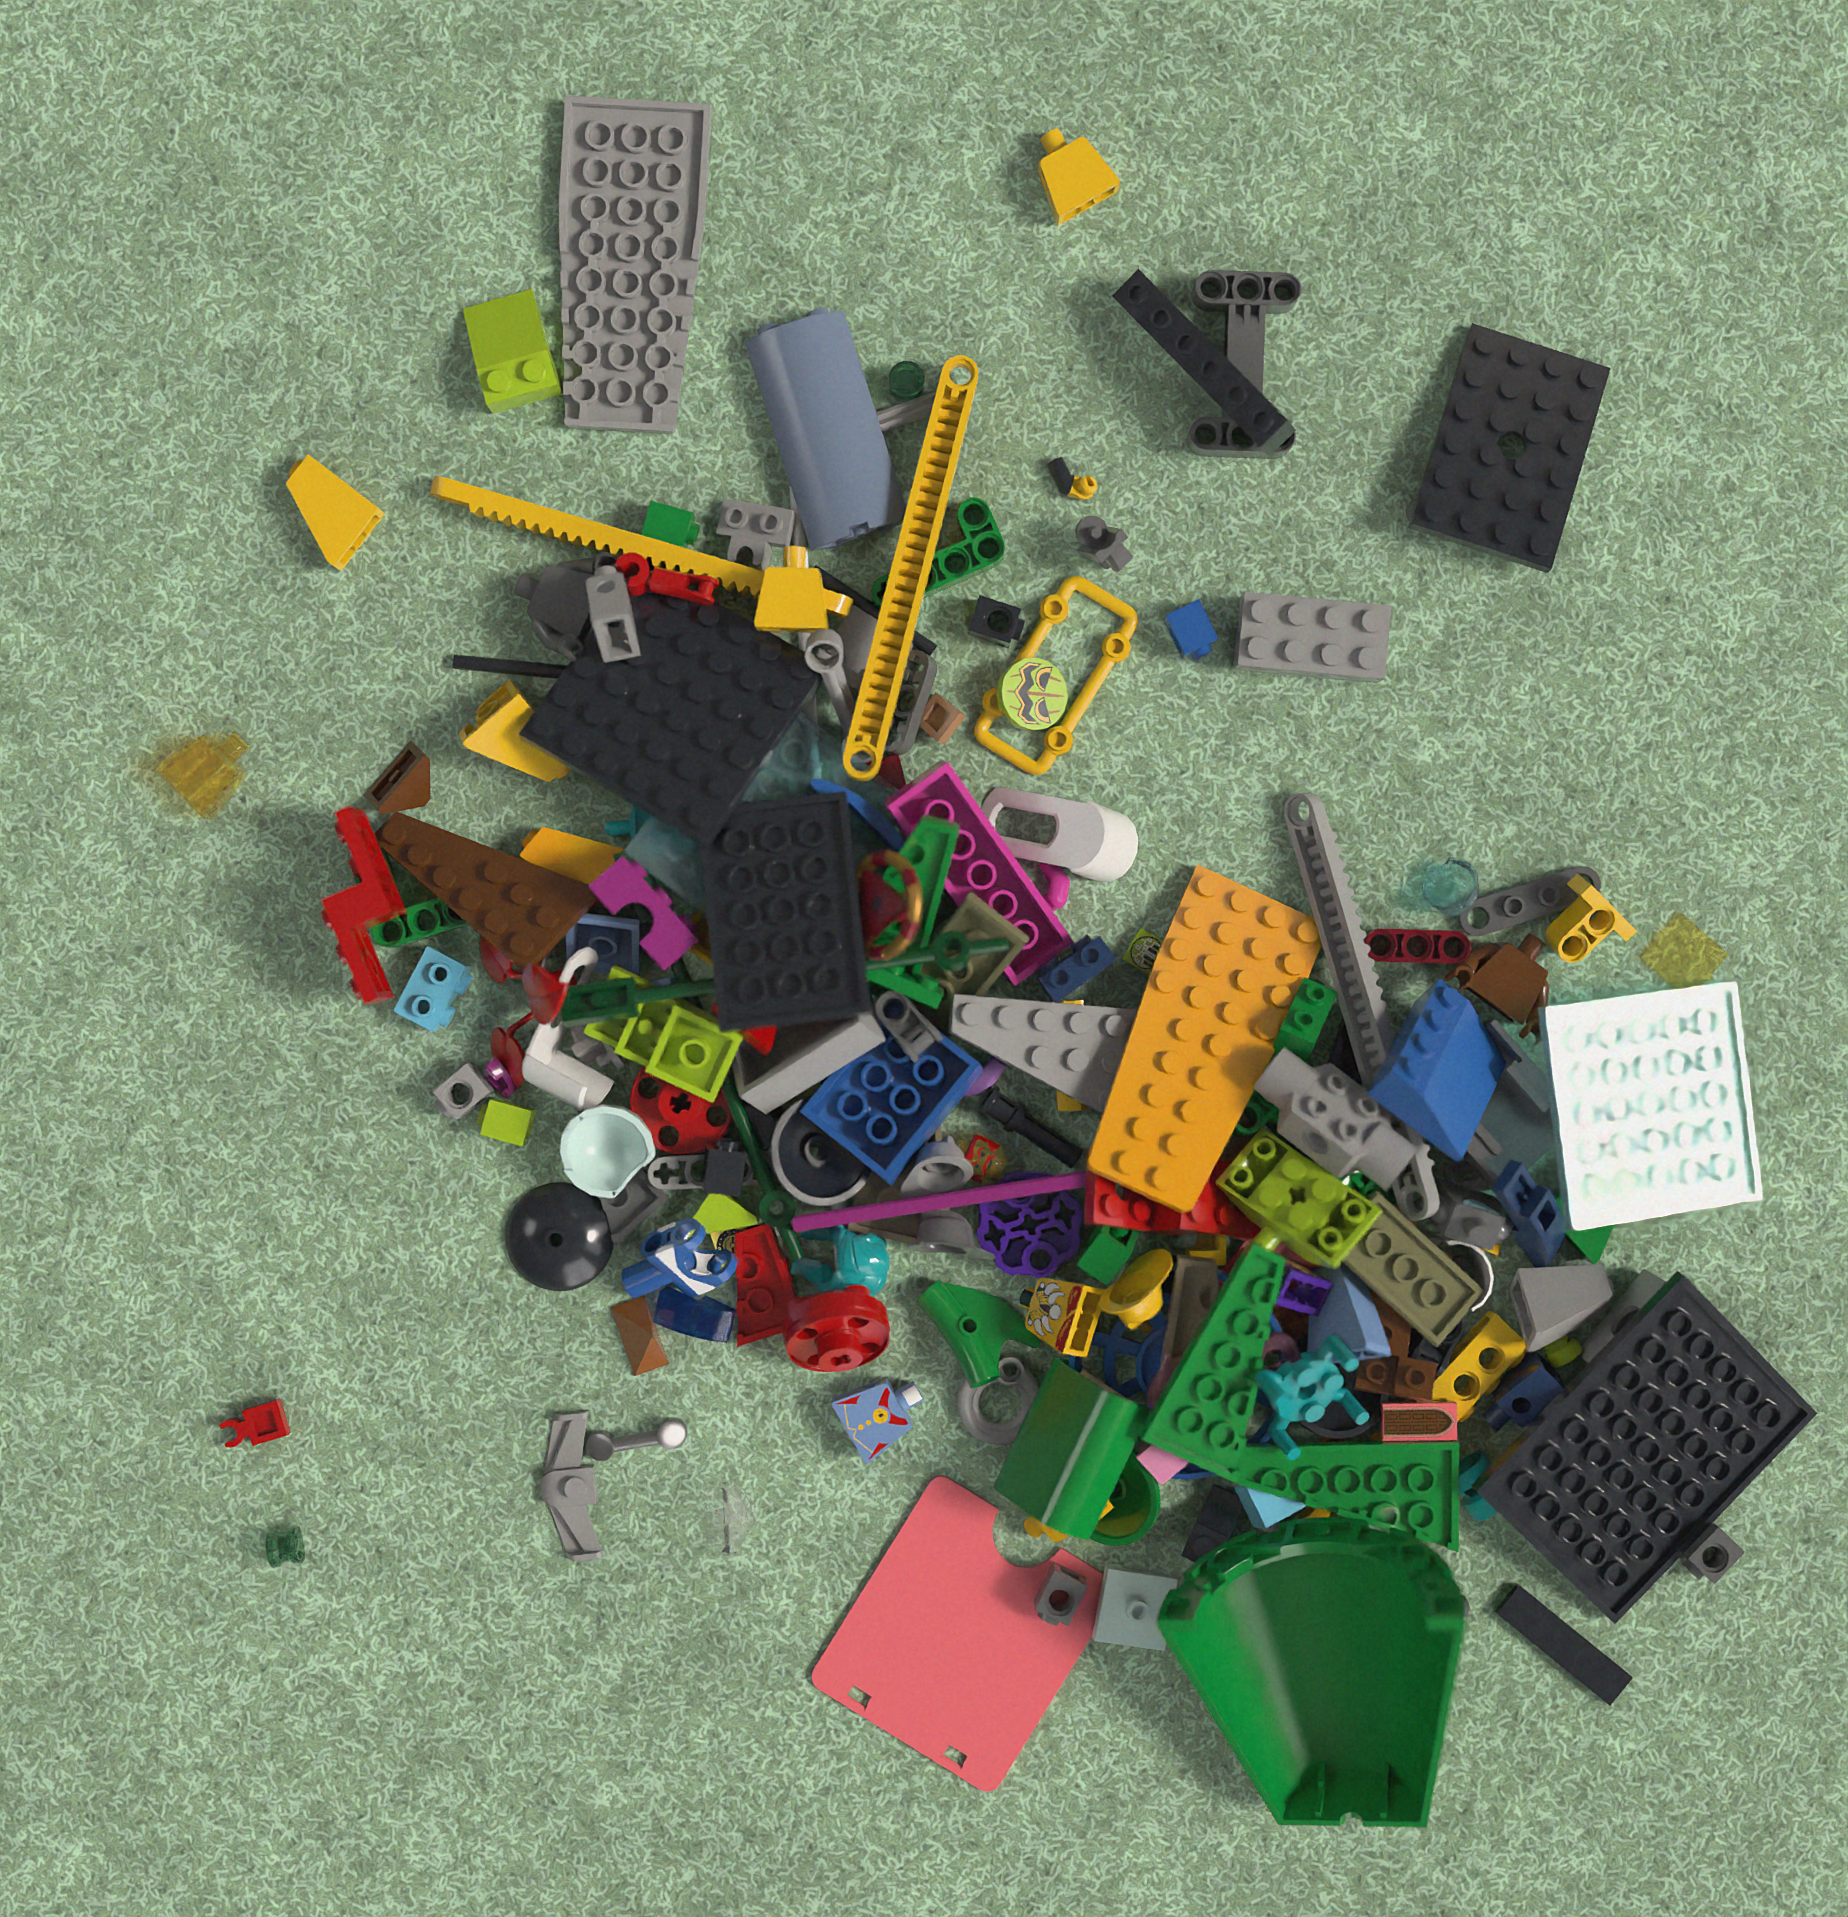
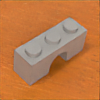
M1643 1269L1582 1344L1583 1350L1578 1356L1588 1364L1666 1281Z

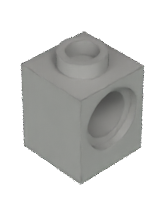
M470 1062L466 1063L443 1082L433 1093L438 1098L435 1104L446 1117L450 1118L453 1116L458 1120L493 1093L495 1088L486 1080L474 1063ZM458 1083L465 1084L470 1090V1097L466 1103H460L454 1097V1088Z

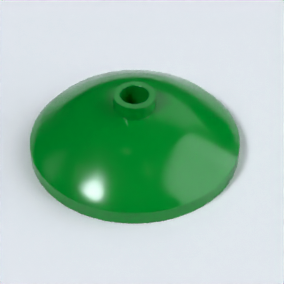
M1134 1448L1118 1479L1122 1487L1115 1485L1109 1498V1502L1114 1508L1098 1521L1090 1537L1091 1540L1100 1544L1123 1546L1134 1543L1147 1534L1157 1520L1161 1504L1159 1484L1137 1459L1139 1452Z

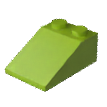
M533 288L463 308L477 374L486 405L493 414L563 394Z

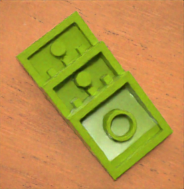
M617 965L612 967L607 980L634 977L637 982V989L657 986ZM682 998L638 1004L639 1017L586 1025L584 1034L614 1047L615 1053L647 1067L645 1072L712 1103L743 1039V1035L738 1032L721 1034L717 1018Z

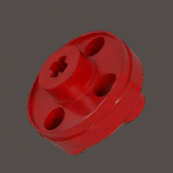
M645 1066L641 1068L631 1088L630 1110L640 1116L649 1128L656 1148L677 1155L694 1154L704 1151L706 1142L716 1143V1138H722L727 1133L733 1123V1119L720 1089L712 1103L645 1072L647 1068ZM646 1077L655 1079L659 1084V1092L655 1097H647L641 1091V1082ZM685 1093L689 1096L686 1101H691V1107L687 1106L681 1111L676 1107L679 1102L675 1103L674 1099ZM719 1105L726 1110L727 1120L724 1124L716 1125L709 1120L708 1111L711 1106ZM666 1125L674 1126L679 1132V1140L674 1145L666 1144L661 1139V1130Z
M850 1285L843 1289L819 1292L809 1297H798L791 1300L786 1306L787 1315L782 1322L784 1346L789 1359L804 1369L818 1372L847 1371L873 1361L885 1351L889 1344L890 1324L887 1309L881 1301L871 1296L870 1290L866 1286Z

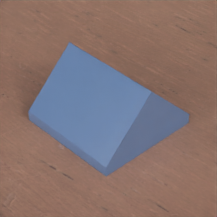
M585 914L566 933L567 961L578 950L590 947L596 950L598 956L593 972L610 973L612 967L617 965L639 976L643 948L638 943L644 938L646 923L640 924V921L635 919ZM579 966L576 970H584L585 966Z

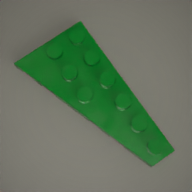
M923 815L897 852L915 869L922 894L920 923L913 940L904 950L928 946L960 828L958 823ZM888 865L881 877L899 892L907 894L899 871L893 866ZM893 922L871 944L874 946L888 945L893 942L899 935L903 922ZM923 963L905 965L904 972L918 977ZM868 979L869 989L876 1008V1003L880 996L894 990ZM904 995L912 1004L913 998Z
M1457 1440L1295 1443L1301 1453L1294 1460H1289L1276 1443L1245 1444L1244 1452L1240 1454L1238 1485L1280 1498H1289L1302 1502L1306 1506L1334 1512L1342 1517L1367 1520L1369 1525L1389 1531L1391 1526L1411 1534L1423 1542H1432L1444 1546L1446 1549L1459 1552V1442Z

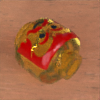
M980 1132L971 1134L968 1140L960 1138L957 1146L963 1151L965 1159L973 1165L974 1173L969 1180L980 1186H986L991 1181L997 1183L1008 1160V1156L1004 1155V1145Z

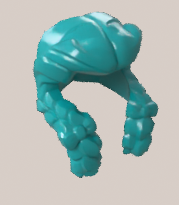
M843 1225L801 1231L800 1237L807 1240H828L835 1243L837 1249V1270L832 1274V1268L828 1264L824 1263L822 1265L819 1260L815 1258L808 1259L804 1256L792 1262V1267H790L791 1274L803 1276L805 1279L811 1280L819 1288L820 1292L843 1289L850 1285H863L869 1288L871 1296L874 1297L883 1289L890 1266L889 1254L886 1251L887 1244L884 1238L869 1232L856 1235L845 1229Z

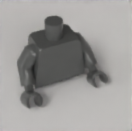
M602 552L596 558L560 562L557 566L547 565L540 581L524 574L520 575L514 589V594L530 600L527 613L532 620L531 628L545 648L564 655L570 661L576 662L577 658L572 655V652L575 648L580 649L582 647L585 649L586 645L583 643L593 624L586 580L594 577V572L597 568L611 566L613 563H616L617 557L608 552Z

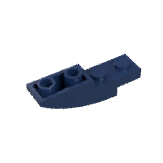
M1510 1159L1491 1189L1514 1222L1512 1235L1534 1268L1548 1267L1565 1239L1566 1230L1562 1212L1550 1189L1538 1186L1522 1162Z

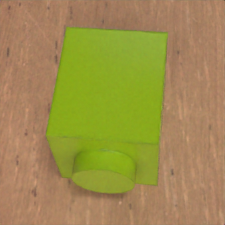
M499 1098L489 1099L488 1104L483 1103L478 1115L477 1124L482 1126L480 1135L521 1147L528 1144L537 1109Z

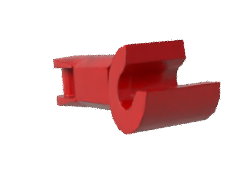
M634 552L621 555L615 563L616 571L622 573L624 579L629 578L628 589L631 596L644 594L650 588V591L653 593L681 598L704 606H712L714 603V598L711 596L713 589L718 587L719 581L713 577L689 574L656 566L653 571H650L647 560L642 555ZM690 584L699 586L698 592L690 591Z

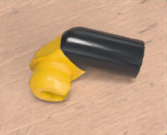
M1059 457L1047 464L1058 491L1062 495L1078 500H1086L1091 498L1094 492H1096V480L1089 475L1086 477L1072 475L1063 457Z

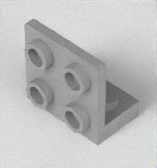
M852 606L849 617L842 620L835 632L841 637L843 642V660L841 665L851 691L859 695L878 620L860 608ZM827 644L824 650L819 649L815 656L830 658L837 653V649Z

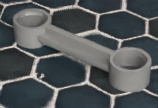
M819 629L811 633L806 640L805 658L808 666L814 671L820 672L843 729L841 733V752L844 754L856 702L841 665L843 660V642L841 637L832 630ZM826 643L834 646L837 649V653L830 658H819L811 652V649L818 644ZM858 752L851 758V762L856 764H863L872 760L871 756L866 752Z

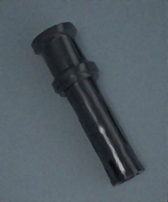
M994 1085L977 1112L981 1115L986 1113L1001 1123L1003 1130L1006 1132H1017L1049 1155L1058 1159L1069 1169H1072L1081 1157L1083 1149L1034 1118L1027 1112L1028 1109L1022 1102L1019 1104L1015 1103L1000 1093V1088Z

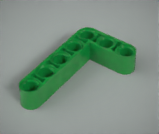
M381 849L386 860V863L389 867V870L391 872V875L396 884V887L398 889V892L400 894L390 859L387 853ZM354 876L356 885L363 882L361 877L356 878ZM439 898L408 907L406 908L407 913L370 928L375 942L380 946L397 948L469 925L463 919H458L447 905ZM429 910L435 917V923L431 929L426 931L421 928L419 918L424 911ZM394 921L398 924L400 933L398 938L391 942L386 938L384 930L389 922Z

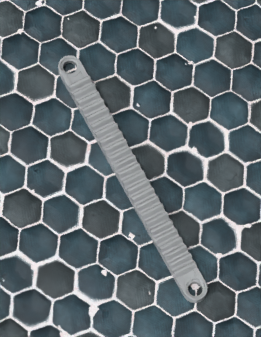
M1311 792L1297 793L1290 796L1285 803V820L1335 991L1338 992L1337 998L1363 1087L1369 1091L1394 1043L1393 1038L1396 1033L1389 1028V1023L1392 1020L1384 1012L1387 1008V1003L1380 998L1383 989L1376 984L1379 975L1372 971L1375 962L1368 957V952L1371 948L1364 943L1363 939L1367 935L1359 927L1362 923V918L1355 913L1358 904L1351 900L1354 891L1347 886L1350 877L1343 872L1346 863L1339 859V854L1342 850L1334 842L1338 836L1331 831L1321 798ZM1303 801L1309 807V817L1306 821L1299 814V806ZM1391 1112L1390 1127L1418 1148L1417 1152L1392 1183L1401 1213L1407 1219L1412 1221L1423 1220L1435 1215L1440 1203L1431 1171L1434 1162L1432 1159L1427 1158V1152L1430 1149L1422 1141L1424 1136ZM1415 1191L1423 1196L1425 1204L1422 1211L1418 1210L1413 1203Z

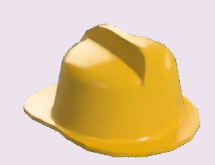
M1155 1249L1138 1257L1117 1281L1102 1294L1099 1300L1100 1309L1105 1313H1116L1126 1327L1130 1329L1137 1328L1145 1320L1154 1316L1163 1304L1161 1283L1171 1271L1173 1264L1172 1255L1165 1249Z

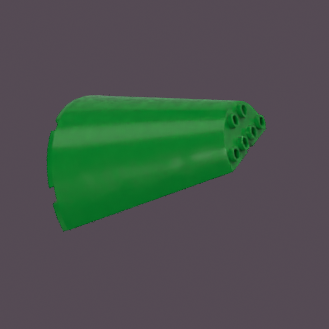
M1317 1517L1280 1522L1279 1531L1258 1536L1257 1529L1249 1531L1219 1545L1216 1549L1211 1550L1192 1564L1183 1573L1184 1582L1178 1589H1170L1164 1598L1156 1618L1157 1627L1277 1824L1341 1826L1348 1818H1357L1361 1820L1363 1827L1427 1828L1467 1626L1466 1605L1461 1585H1458L1452 1568L1442 1556L1428 1544L1413 1535L1391 1526L1388 1533L1369 1528L1367 1520L1344 1517Z

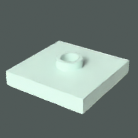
M1105 1566L1092 1634L1094 1641L1165 1651L1166 1641L1157 1627L1156 1618L1168 1591L1177 1588L1178 1579L1175 1576Z

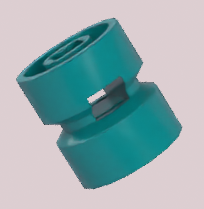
M1483 1451L1471 1453L1459 1461V1496H1463L1461 1503L1475 1522L1486 1520L1498 1513L1471 1487L1479 1476L1492 1464Z

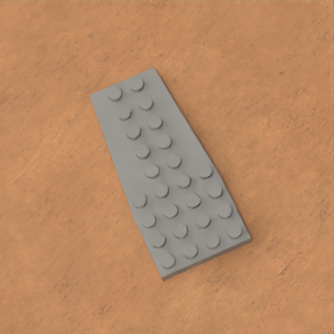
M565 95L559 188V246L561 253L560 287L562 289L561 322L563 324L564 424L567 428L660 434L675 433L706 219L712 120L711 104Z

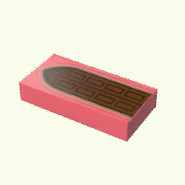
M1455 1401L1380 1402L1381 1439L1383 1441L1457 1440V1403Z

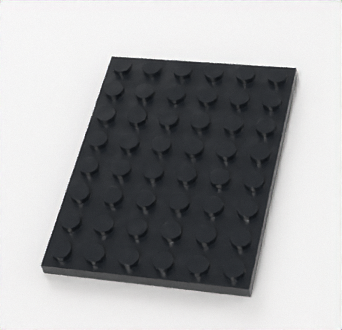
M1676 1271L1564 1388L1565 1390L1557 1395L1479 1476L1471 1487L1600 1611L1616 1624L1818 1413L1685 1275Z

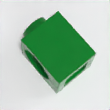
M651 500L641 535L688 548V545L694 546L696 544L700 525L695 523L696 517L693 512Z

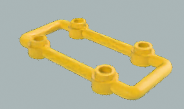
M1079 575L1066 578L1055 595H1049L1042 600L1039 607L1040 619L1013 663L1021 659L1033 658L1051 627L1058 623L1060 624V622L1062 623L1066 619L1068 614L1067 601L1074 590H1078L1123 618L1124 621L1117 633L1109 634L1103 640L1101 659L1060 725L1054 726L1046 732L1043 741L1046 748L1037 761L1031 759L988 732L994 719L1005 715L1002 714L998 707L997 688H991L984 694L982 699L983 711L974 725V736L981 745L1031 775L1046 773L1057 756L1064 755L1071 749L1073 744L1071 733L1115 662H1122L1129 655L1131 650L1129 639L1138 625V615L1130 605Z

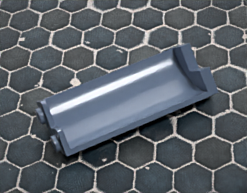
M826 307L814 309L806 314L807 317L780 326L777 323L764 325L757 329V336L745 342L811 551L836 548L860 535L889 531L903 523L906 512V505L844 311L828 312Z

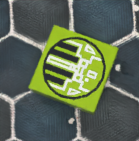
M1139 928L1121 959L1149 975L1162 940Z

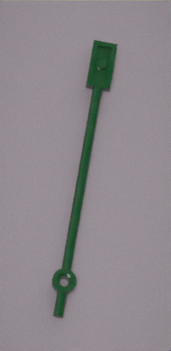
M648 841L613 855L615 862L622 856L627 861L634 858L647 872L648 875L643 878L652 889L659 886L671 899ZM632 903L640 924L652 921V916L647 908L640 904ZM673 903L668 906L672 911L676 910ZM680 956L670 965L676 982L692 981L683 957ZM698 995L683 997L684 1000L704 1011ZM728 1070L720 1090L763 1193L758 1202V1213L766 1224L777 1227L790 1261L799 1260L804 1257V1254L790 1222L796 1212L795 1201L786 1191L776 1188ZM773 1201H780L782 1203V1211L778 1214L770 1212L769 1207Z
M946 931L935 939L933 946L903 950L899 955L890 960L874 961L865 957L867 971L935 961L940 968L946 971H958L969 963L971 956L1008 951L1009 944L1007 935L968 941L967 937L958 931ZM951 950H957L959 952V954L954 958H949L946 956L947 953ZM634 977L568 986L561 1005L562 1023L565 1027L639 1017L638 1004L715 993L714 978L637 989V982Z

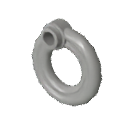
M1005 1354L1000 1357L999 1372L1001 1377L991 1382L999 1381L1006 1386H1015L1020 1392L1022 1398L1021 1410L1012 1421L993 1423L987 1420L981 1413L979 1396L982 1390L991 1383L977 1388H970L965 1377L958 1390L957 1410L962 1424L974 1437L988 1444L1008 1445L1014 1442L1040 1387L1038 1380L1024 1367L1022 1360L1014 1354ZM1006 1363H1013L1016 1366V1371L1012 1374H1007L1003 1371V1366Z

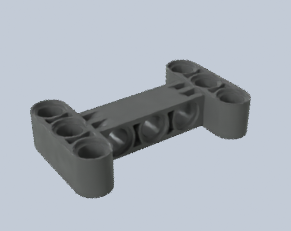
M1205 271L1199 275L1192 290V301L1200 310L1225 312L1224 356L1263 394L1266 314H1284L1292 310L1301 295V283L1293 274L1286 272ZM1207 284L1213 285L1218 290L1219 295L1215 298H1207L1202 294L1200 287ZM1248 286L1254 291L1255 297L1248 300L1243 299L1239 296L1237 288ZM1278 287L1286 288L1291 294V299L1287 301L1279 300L1274 294V289ZM1222 409V417H1202L1192 424L1186 438L1189 450L1195 455L1202 457L1279 459L1284 457L1294 445L1296 432L1294 431L1286 439L1284 447L1277 448L1268 456L1250 437V443L1247 446H1239L1234 443L1232 433L1235 431H1245ZM1202 429L1209 431L1213 436V443L1208 445L1199 443L1195 438V432Z

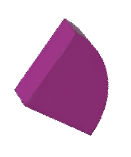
M496 1057L485 1066L483 1076L504 1099H508L517 1091L510 1074Z

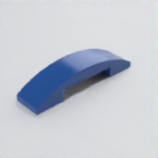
M816 778L807 786L814 795L846 791L849 809L889 850L897 853L904 844L903 839L892 824L874 806L852 791L829 781Z

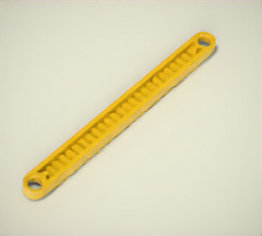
M956 355L949 358L942 368L843 754V767L846 774L856 781L870 780L878 773L892 724L900 686L906 669L914 631L921 610L929 572L935 555L943 517L978 384L977 365L971 358L965 355ZM958 367L967 369L971 375L969 381L962 385L954 383L949 376L951 371ZM858 752L868 753L872 758L871 767L866 771L855 770L851 766V758L854 754Z
M434 476L429 492L430 495L469 507L470 512L478 518L485 516L494 523L499 520L507 527L513 524L521 531L527 528L534 535L542 533L548 539H552L554 536L561 543H565L568 540L575 547H579L582 544L589 551H593L596 548L600 553L610 552L617 558L628 552L638 553L647 560L648 564H652L654 567L710 576L719 581L718 587L723 584L727 592H732L737 587V591L741 596L745 597L751 591L753 598L759 601L765 571L442 476ZM823 589L826 613L848 618L853 599Z

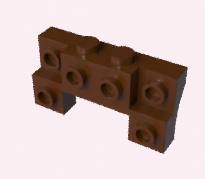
M1443 1252L1452 1260V1253ZM1368 1286L1390 1347V1356L1358 1360L1353 1390L1424 1402L1432 1401L1437 1363L1407 1358L1412 1326Z

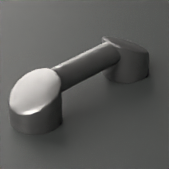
M672 1417L664 1420L658 1430L614 1437L606 1430H598L590 1435L586 1448L588 1454L594 1460L600 1462L607 1461L614 1452L658 1444L666 1449H676L685 1442L688 1428L684 1421Z

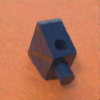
M1537 1351L1527 1352L1522 1361L1501 1378L1499 1385L1492 1392L1495 1403L1482 1416L1496 1431H1499L1511 1419L1521 1428L1525 1427L1557 1395L1565 1390V1386L1558 1372Z

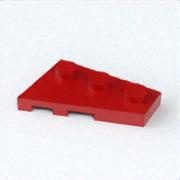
M765 1222L738 1230L735 1233L738 1298L736 1301V1315H738L737 1347L782 1333V1322L787 1315L786 1306L791 1300L799 1297L775 1228Z

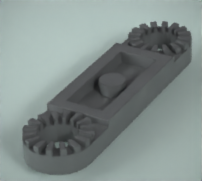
M1585 866L1574 867L1468 901L1459 910L1458 923L1461 929L1468 935L1483 936L1567 909L1579 897L1567 885L1576 874L1587 876L1590 884L1598 892L1601 888V881L1593 869ZM1475 907L1484 910L1487 916L1484 926L1478 929L1473 928L1467 919L1469 911Z

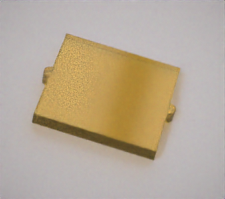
M1679 913L1663 932L1657 933L1656 941L1642 955L1641 959L1684 997L1690 1000L1705 981L1713 979L1712 973L1729 954L1682 913Z

